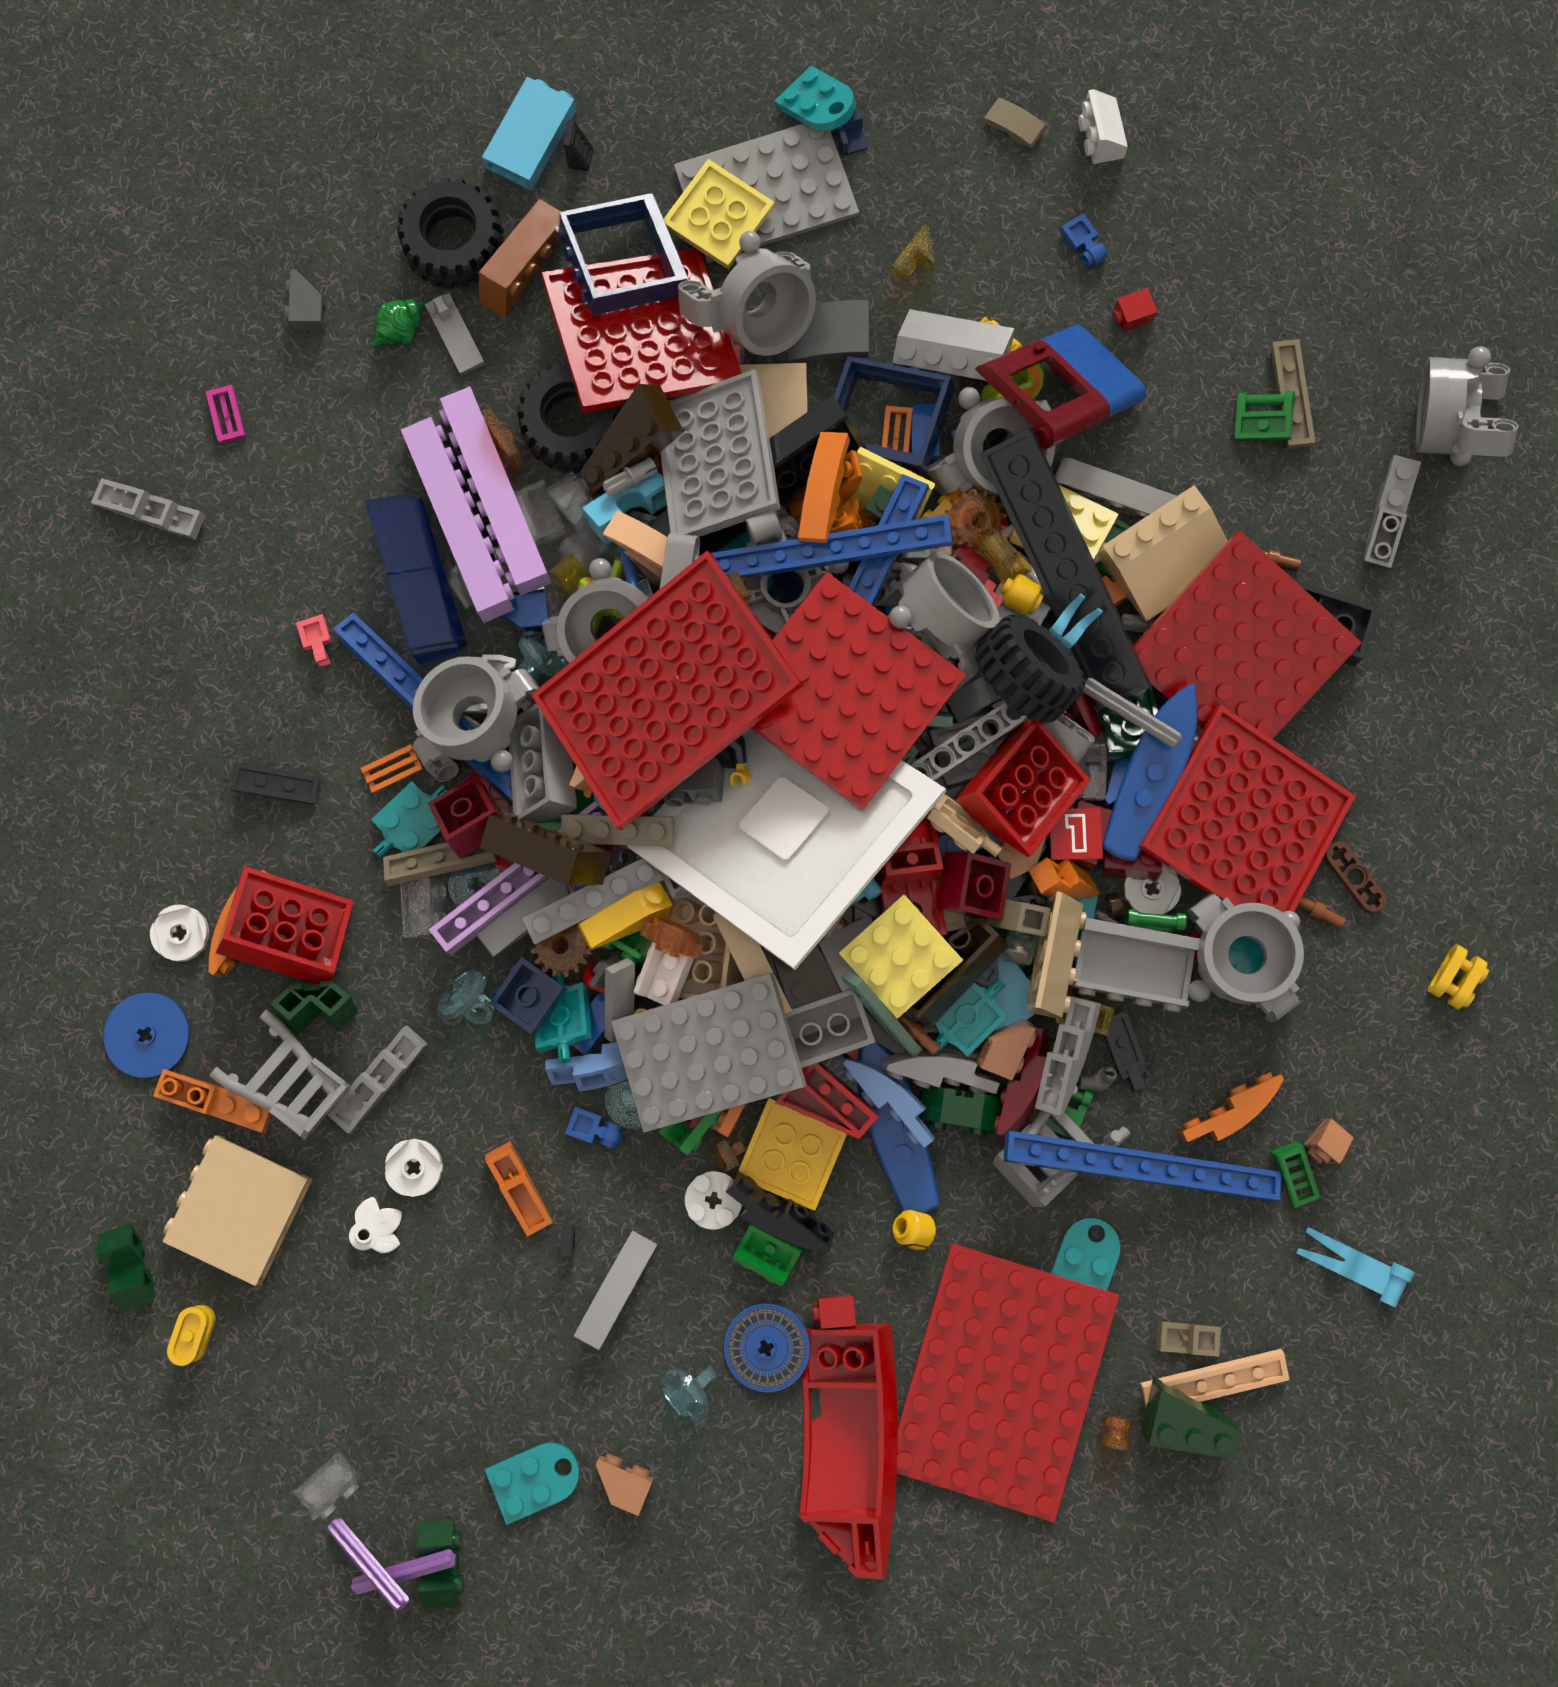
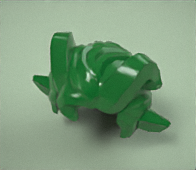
M409 299L381 304L375 318V335L377 336L374 338L372 346L376 347L383 343L395 344L396 342L411 344L414 339L415 329L419 325V313L425 305L424 302L416 303L415 300Z

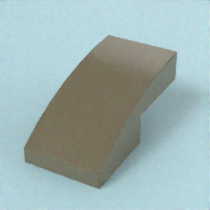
M1002 98L996 100L984 117L988 125L1007 132L1010 139L1030 148L1034 146L1046 129L1045 123L1034 115Z
M1158 1321L1156 1350L1219 1357L1221 1327Z

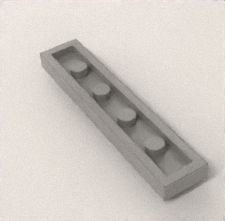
M642 858L605 876L603 885H587L521 919L533 943L536 944L600 912L632 892L662 881L663 877L658 869Z

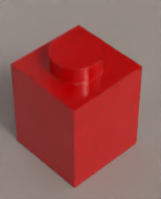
M1145 288L1117 298L1112 310V316L1115 324L1121 325L1123 332L1153 322L1158 311L1149 289Z
M853 1295L819 1297V1304L813 1305L814 1321L820 1322L821 1329L856 1326Z

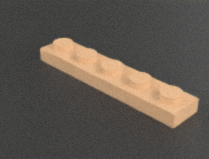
M1278 1349L1158 1379L1173 1389L1184 1392L1188 1397L1202 1402L1288 1381L1289 1375L1284 1352ZM1152 1380L1141 1383L1145 1407L1147 1406Z

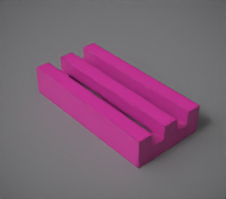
M228 385L206 391L219 444L234 441L238 438H246L234 387ZM227 393L229 394L238 430L236 432L233 431L224 395ZM215 396H219L228 434L223 435L214 400Z

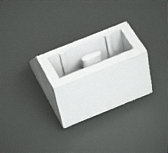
M1094 89L1088 90L1086 101L1082 103V115H1079L1078 118L1080 131H1085L1087 137L1084 141L1086 155L1091 156L1093 164L1123 159L1128 146L1116 98Z

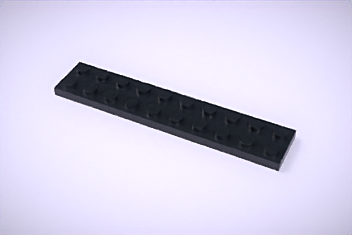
M1029 428L980 453L1056 619L1058 620L1067 606L1080 593L1085 596L1065 628L1064 636L1086 615L1097 608L1103 611L1070 648L1079 664L1080 670L1083 671L1085 681L1088 678H1092L1123 698H1128L1152 686L1033 428ZM1095 700L1099 710L1106 707Z

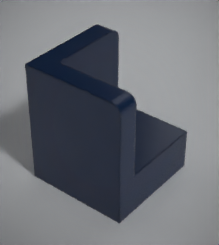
M860 108L855 110L849 121L841 127L834 129L843 156L868 148L862 129L863 117Z

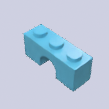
M658 472L637 483L635 488L631 486L614 496H608L607 493H604L582 508L589 526L607 545L611 540L602 534L616 511L625 514L632 508L642 507L653 515L667 505L664 477Z

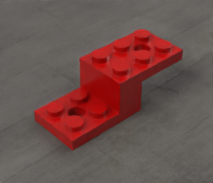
M930 810L876 876L878 885L883 891L880 894L883 912L904 894L914 906L919 908L920 913L944 938L947 936L943 910L936 909L939 894L937 878L944 868L936 829L927 818L931 812Z

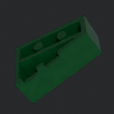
M1153 1376L1141 1432L1148 1445L1234 1460L1241 1432L1232 1418L1201 1401L1198 1402L1188 1397L1184 1392L1173 1389Z

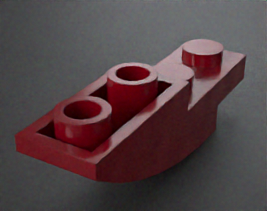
M1036 1028L1035 1041L1025 1051V1062L1018 1073L1020 1081L1009 1080L1007 1088H1004L1002 1091L1001 1104L1003 1108L1001 1115L996 1117L995 1132H997V1136L1004 1143L1006 1132H1021L1037 1110L1035 1105L1049 1037L1042 1028Z

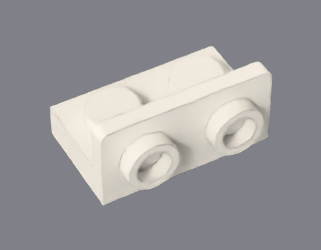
M654 940L647 952V958L641 973L637 977L633 992L662 1005L677 1002L696 955L669 943Z

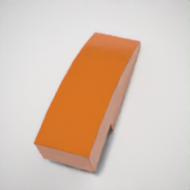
M1046 858L1028 870L1040 893L1045 896L1051 897L1057 891L1063 892L1073 899L1095 897L1100 894L1088 870L1070 859L1063 860L1057 864Z
M511 1141L487 1153L485 1161L527 1237L553 1223Z

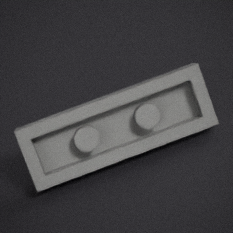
M450 294L441 295L425 304L460 375L462 376L485 365Z
M629 958L605 968L604 1037L611 1043L616 1041L611 1021L634 1014L635 963Z

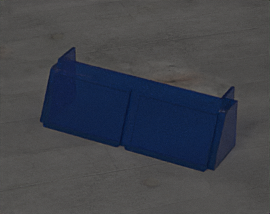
M412 494L365 500L412 655L420 665L461 653V648L468 646L469 643L462 629L423 499L413 498Z

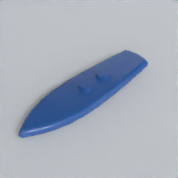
M1192 683L1171 697L1154 716L1181 733L1182 738L1179 744L1172 748L1144 731L1131 756L1102 847L1107 852L1117 858L1128 861H1135L1142 851L1138 845L1187 765L1195 740L1197 726V697L1195 685Z
M876 1041L873 1044L859 1048L858 1060L873 1065L887 1073V1070L881 1065L882 1058L892 1056L887 1048ZM904 1076L903 1080L897 1079L912 1092L906 1076ZM858 1084L859 1095L862 1099H864L861 1094L864 1090ZM888 1102L879 1109L876 1105L872 1106L880 1115L869 1127V1132L902 1211L914 1210L925 1214L939 1207L940 1202L928 1145L926 1147H923L920 1143L916 1145L906 1133L909 1128L902 1120L900 1122L895 1120L888 1110L891 1107Z

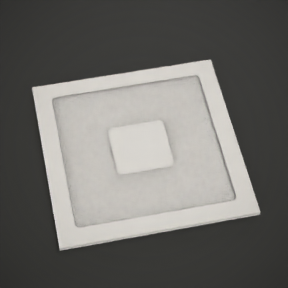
M749 729L742 734L745 738L747 763L744 764L745 768L752 774L748 784L743 786V780L739 776V784L735 787L732 786L730 776L736 771V768H723L725 770L722 802H712L710 805L688 803L680 807L667 805L665 802L653 815L675 816L674 846L627 845V847L796 970L945 794L946 789L901 760L865 809L861 811L752 729Z

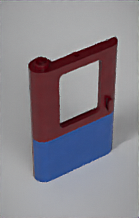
M1076 324L975 368L1014 409L1033 425L1032 428L1042 449L1051 448L1142 403L1146 396L1143 383L1084 327ZM1045 361L1081 396L1050 411H1045L1009 376Z

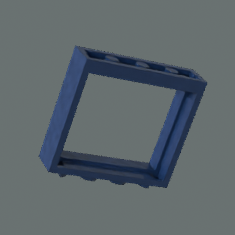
M653 193L559 212V226H556L557 238L559 241H563L565 245L564 254L566 261L572 263L574 281L576 284L580 283L583 304L589 306L592 316L679 297L678 285L683 281H687L688 278ZM643 220L667 278L597 293L574 234Z
M847 356L834 394V398L845 413L857 377L939 394L919 455L864 443L866 450L906 470L911 469L913 473L925 478L955 390L951 376L941 375L940 371L934 373L926 372L915 366L901 367L890 361H883L882 363L871 361V359L865 356L862 359Z

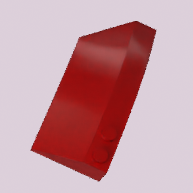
M863 1323L849 1327L806 1328L810 1340V1357L802 1374L804 1460L801 1506L798 1516L805 1524L809 1522L820 1534L818 1538L834 1555L838 1554L848 1564L849 1567L847 1569L856 1578L884 1579L886 1578L895 1508L898 1452L897 1386L892 1324ZM811 1388H820L821 1417L812 1421Z

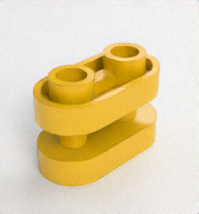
M1455 944L1445 957L1427 991L1438 998L1445 992L1448 993L1450 996L1447 1004L1459 1010L1462 1007L1467 1008L1475 997L1473 990L1477 983L1481 984L1485 980L1489 970L1486 968L1487 962L1478 956L1473 957L1470 961L1465 959L1468 950ZM1461 969L1464 972L1457 984L1451 983L1458 970Z
M197 1305L186 1308L179 1314L167 1348L168 1358L173 1364L184 1366L200 1360L205 1354L216 1320L215 1313L210 1307Z

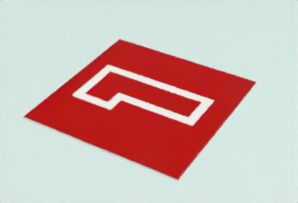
M1100 808L1068 809L1050 831L1051 860L1103 859Z

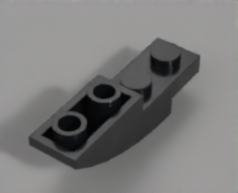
M739 1170L731 1178L725 1192L745 1207L741 1217L761 1231L794 1246L822 1252L829 1250L835 1233L824 1222H819L809 1214L804 1206L795 1203L792 1199H789L782 1205L774 1195L765 1192L751 1177L745 1176Z

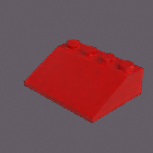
M1028 720L1008 735L955 800L975 822L1026 857H1031L1091 780L1042 723Z
M244 866L219 939L216 954L314 984H320V981H329L335 973L353 900Z

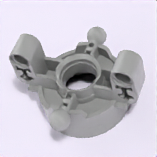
M746 231L739 239L740 248L744 253L736 257V266L728 274L721 288L711 290L703 283L695 280L683 281L678 285L680 313L696 326H712L714 333L724 330L730 337L744 346L750 354L762 356L779 354L792 347L804 335L812 321L816 306V293L811 281L810 264L791 252L773 253L767 249L759 248L761 244L759 235L754 231ZM766 282L767 293L763 302L756 309L746 311L745 304L753 289L759 283Z
M1478 346L1473 348L1468 355V359L1427 357L1423 368L1417 405L1415 433L1417 453L1450 454L1449 458L1456 466L1468 464L1472 455L1502 457L1513 453L1518 424L1510 419L1483 418L1480 415L1482 399H1501L1505 396L1510 368L1504 364L1489 363L1491 353L1486 347Z
M967 387L960 392L958 398L959 404L968 410L961 416V422L955 433L954 453L931 464L927 475L931 482L935 483L934 487L938 494H949L959 488L964 493L974 487L984 493L999 495L980 456V453L983 452L984 439L989 432L997 428L1005 430L1013 437L1032 428L1033 425L1014 409L1005 398L980 402L979 392L972 387ZM1046 400L1035 401L1043 410H1051ZM1055 446L1042 449L1050 467L1054 459Z
M774 510L746 519V528L751 542L746 544L747 547L788 541L783 529L781 530ZM849 562L793 571L802 579L804 590L801 596L791 603H780L771 598L767 591V583L772 575L738 580V592L757 620L775 633H778L825 573L828 572L830 575L832 573L836 575L842 574L848 569Z
M942 552L931 553L918 566L894 562L874 606L894 607L889 615V620L894 627L901 629L910 624L915 631H919L925 638L934 643L943 658L967 674L954 692L959 690L978 672V663L975 660L976 644L999 623L997 606L981 581L958 560Z
M603 558L593 560L589 566V572L596 580L585 584L573 593L564 603L559 616L550 617L542 622L547 651L557 650L558 656L564 655L569 663L599 639L593 631V619L598 611L615 609L626 617L648 599L636 586L620 578L609 577L611 566Z
M457 657L436 666L422 680L413 701V717L418 728L415 733L419 737L413 743V749L425 769L440 782L449 781L458 774L459 767L454 759H475L479 762L490 760L492 767L496 771H508L513 765V758L504 749L511 743L509 734L514 727L517 710L522 708L525 711L536 704L531 694L538 690L540 686L525 669L511 672L506 667L498 673L488 662L475 657ZM485 703L488 710L484 722L473 730H461L459 723L463 712L474 704Z
M1214 893L1206 895L1184 912L1186 919L1190 918L1196 925L1194 929L1198 932L1203 931L1197 951L1198 972L1202 980L1193 981L1188 988V994L1193 1001H1206L1212 991L1219 998L1234 1003L1255 1004L1257 1009L1260 1007L1266 1014L1265 1019L1269 1022L1278 1021L1300 1004L1295 994L1300 988L1295 981L1302 969L1304 949L1301 936L1297 930L1300 926V918L1295 912H1281L1274 907L1260 903H1245L1234 906L1228 897L1221 901ZM1248 937L1260 944L1264 960L1257 972L1244 974L1232 967L1228 952L1230 945L1237 938Z

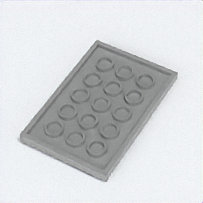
M800 124L674 164L682 192L685 191L709 159L774 201L775 207L756 231L761 240L760 247L859 216V210L831 131H816L805 124ZM704 254L707 263L714 261Z
M756 369L715 383L694 394L683 395L668 401L684 430L678 438L661 452L671 533L700 537L744 522L747 518L757 514L780 509L760 376Z
M774 973L611 1021L643 1133L807 1086Z

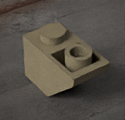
M1005 900L1003 919H986V923L992 927L1045 937L1051 908Z

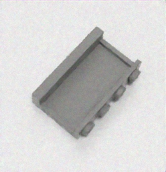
M1086 918L1084 928L1081 929L1080 933L1081 947L1079 955L1076 957V974L1071 988L1079 989L1078 994L1095 997L1096 992L1107 994L1106 999L1123 1002L1124 998L1134 999L1135 1005L1152 1007V1003L1164 1005L1163 1010L1180 1012L1181 1008L1189 1007L1190 1001H1187L1188 988L1195 951L1199 949V938Z

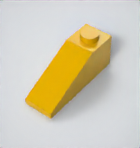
M657 882L632 892L579 923L578 928L590 950H593L666 921L673 905L661 883Z

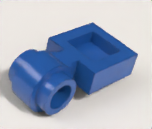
M1084 213L1061 226L1060 232L1073 251L1076 252L1083 248L1080 257L1087 268L1090 266L1096 267L1104 262V258L1107 257V251L1102 243L1096 244L1093 242L1097 239L1098 233Z
M575 1107L565 1134L593 1144L596 1135H599L598 1137L601 1138L600 1144L615 1149L623 1137V1133H621L623 1127L610 1122H606L605 1127H600L602 1116Z

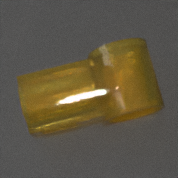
M998 528L992 530L978 542L979 548L993 564L995 574L1002 584L1005 583L1008 577L1013 580L1018 574L1026 576L1031 572V567L1026 558L1019 551H1014Z

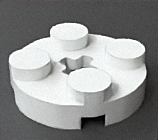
M1163 863L1159 880H1137L1126 877L1123 885L1124 897L1131 909H1135L1139 913L1163 915L1174 908L1181 895V886H1179L1176 872ZM1152 882H1156V889L1159 890V894L1153 893L1151 896L1148 895L1145 884L1150 885Z
M185 905L169 906L158 914L160 916L151 926V943L154 949L167 959L176 962L189 961L206 949L209 939V926L205 917L196 909ZM178 926L187 931V934L184 935V939L181 941L179 938L173 937V933L177 932Z
M418 1139L401 1141L389 1151L386 1157L385 1177L389 1186L401 1195L412 1197L425 1195L432 1191L441 1179L444 1168L441 1155L427 1141ZM410 1160L413 1163L420 1162V1173L418 1175L416 1173L408 1174L409 1166L407 1163Z
M716 1171L707 1172L697 1176L688 1186L685 1194V1207L689 1217L697 1225L706 1229H720L730 1225L740 1213L742 1205L725 1192L731 1180V1177L727 1174ZM712 1192H717V1197L722 1199L721 1205L717 1204L715 1209H710V1204L705 1202V1197L711 1196Z

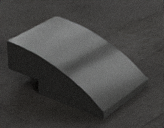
M845 300L816 304L808 329L792 347L787 349V363H841V360H846L847 356L861 359L865 356L868 358L869 300Z

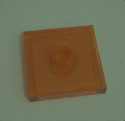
M491 406L484 409L482 415L489 433L513 472L518 473L524 467L519 452L514 446L517 442L509 428L506 430L503 428Z

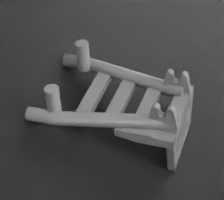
M266 1009L260 1016V1019L270 1026L269 1033L271 1038L278 1039L281 1037L284 1042L246 1086L240 1083L236 1074L228 1076L218 1067L209 1076L225 1089L269 1110L272 1115L306 1140L350 1088V1085L316 1058L313 1059L287 1026ZM292 1051L298 1060L268 1096L257 1092ZM307 1069L313 1077L288 1107L279 1103L278 1101ZM321 1087L328 1095L310 1117L300 1113L302 1108Z
M1075 1086V1089H1074L1072 1095H1074L1075 1093H1077V1091H1078L1077 1086ZM1040 1110L1032 1124H1028L1020 1132L1058 1138L1046 1125L1051 1116L1074 1141L1093 1143L1065 1112L1063 1116H1058ZM1122 1126L1119 1130L1106 1134L1103 1137L1104 1143L1101 1145L1119 1147L1131 1133ZM1004 1148L995 1156L993 1165L1032 1207H1045L1077 1176V1172L1039 1167L1048 1177L1039 1182L1023 1164L1003 1162Z

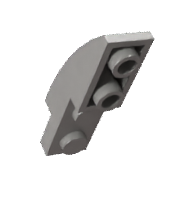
M1398 455L1392 456L1385 481L1381 484L1363 561L1387 568L1392 567L1408 515L1406 510L1421 462Z
M921 1051L917 1056H911L906 1052L882 1058L881 1065L887 1070V1075L899 1080H903L904 1076L914 1079V1084L927 1089L930 1088V1085L940 1088L942 1079L946 1083L958 1087L960 1083L970 1085L969 1089L980 1094H986L987 1091L996 1094L1000 1085L993 1077L976 1072L978 1064L973 1059L955 1053L939 1051L937 1055L934 1054L932 1056L928 1051Z

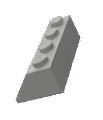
M910 309L897 336L893 363L985 380L975 368L1011 352L1015 328Z
M536 703L516 717L514 727L509 734L511 739L509 753L513 758V765L510 768L513 813L518 815L519 820L532 822L558 820L561 818V814H568L577 808L575 788L569 785L574 774L573 760Z
M851 990L792 1009L793 1012L786 1015L801 1068L875 1043L863 1005Z

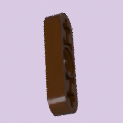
M1341 841L1330 844L1324 859L1361 909L1368 913H1374L1383 909L1386 904L1384 891L1351 848ZM1332 849H1342L1344 854L1341 857L1344 862L1348 863L1351 860L1353 864L1341 871L1339 868L1344 866L1340 859H1332L1331 856L1334 854ZM1350 870L1360 872L1362 881L1359 885H1353L1348 881L1347 875ZM1369 883L1371 887L1366 890L1371 896L1374 894L1378 896L1376 900L1377 907L1374 904L1368 905L1366 903L1369 897L1365 891L1359 894L1356 890L1363 888Z

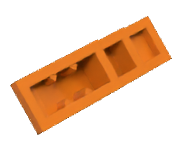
M820 433L807 481L798 535L799 541L827 543L840 502L838 491L845 472L843 461L850 442L848 433Z

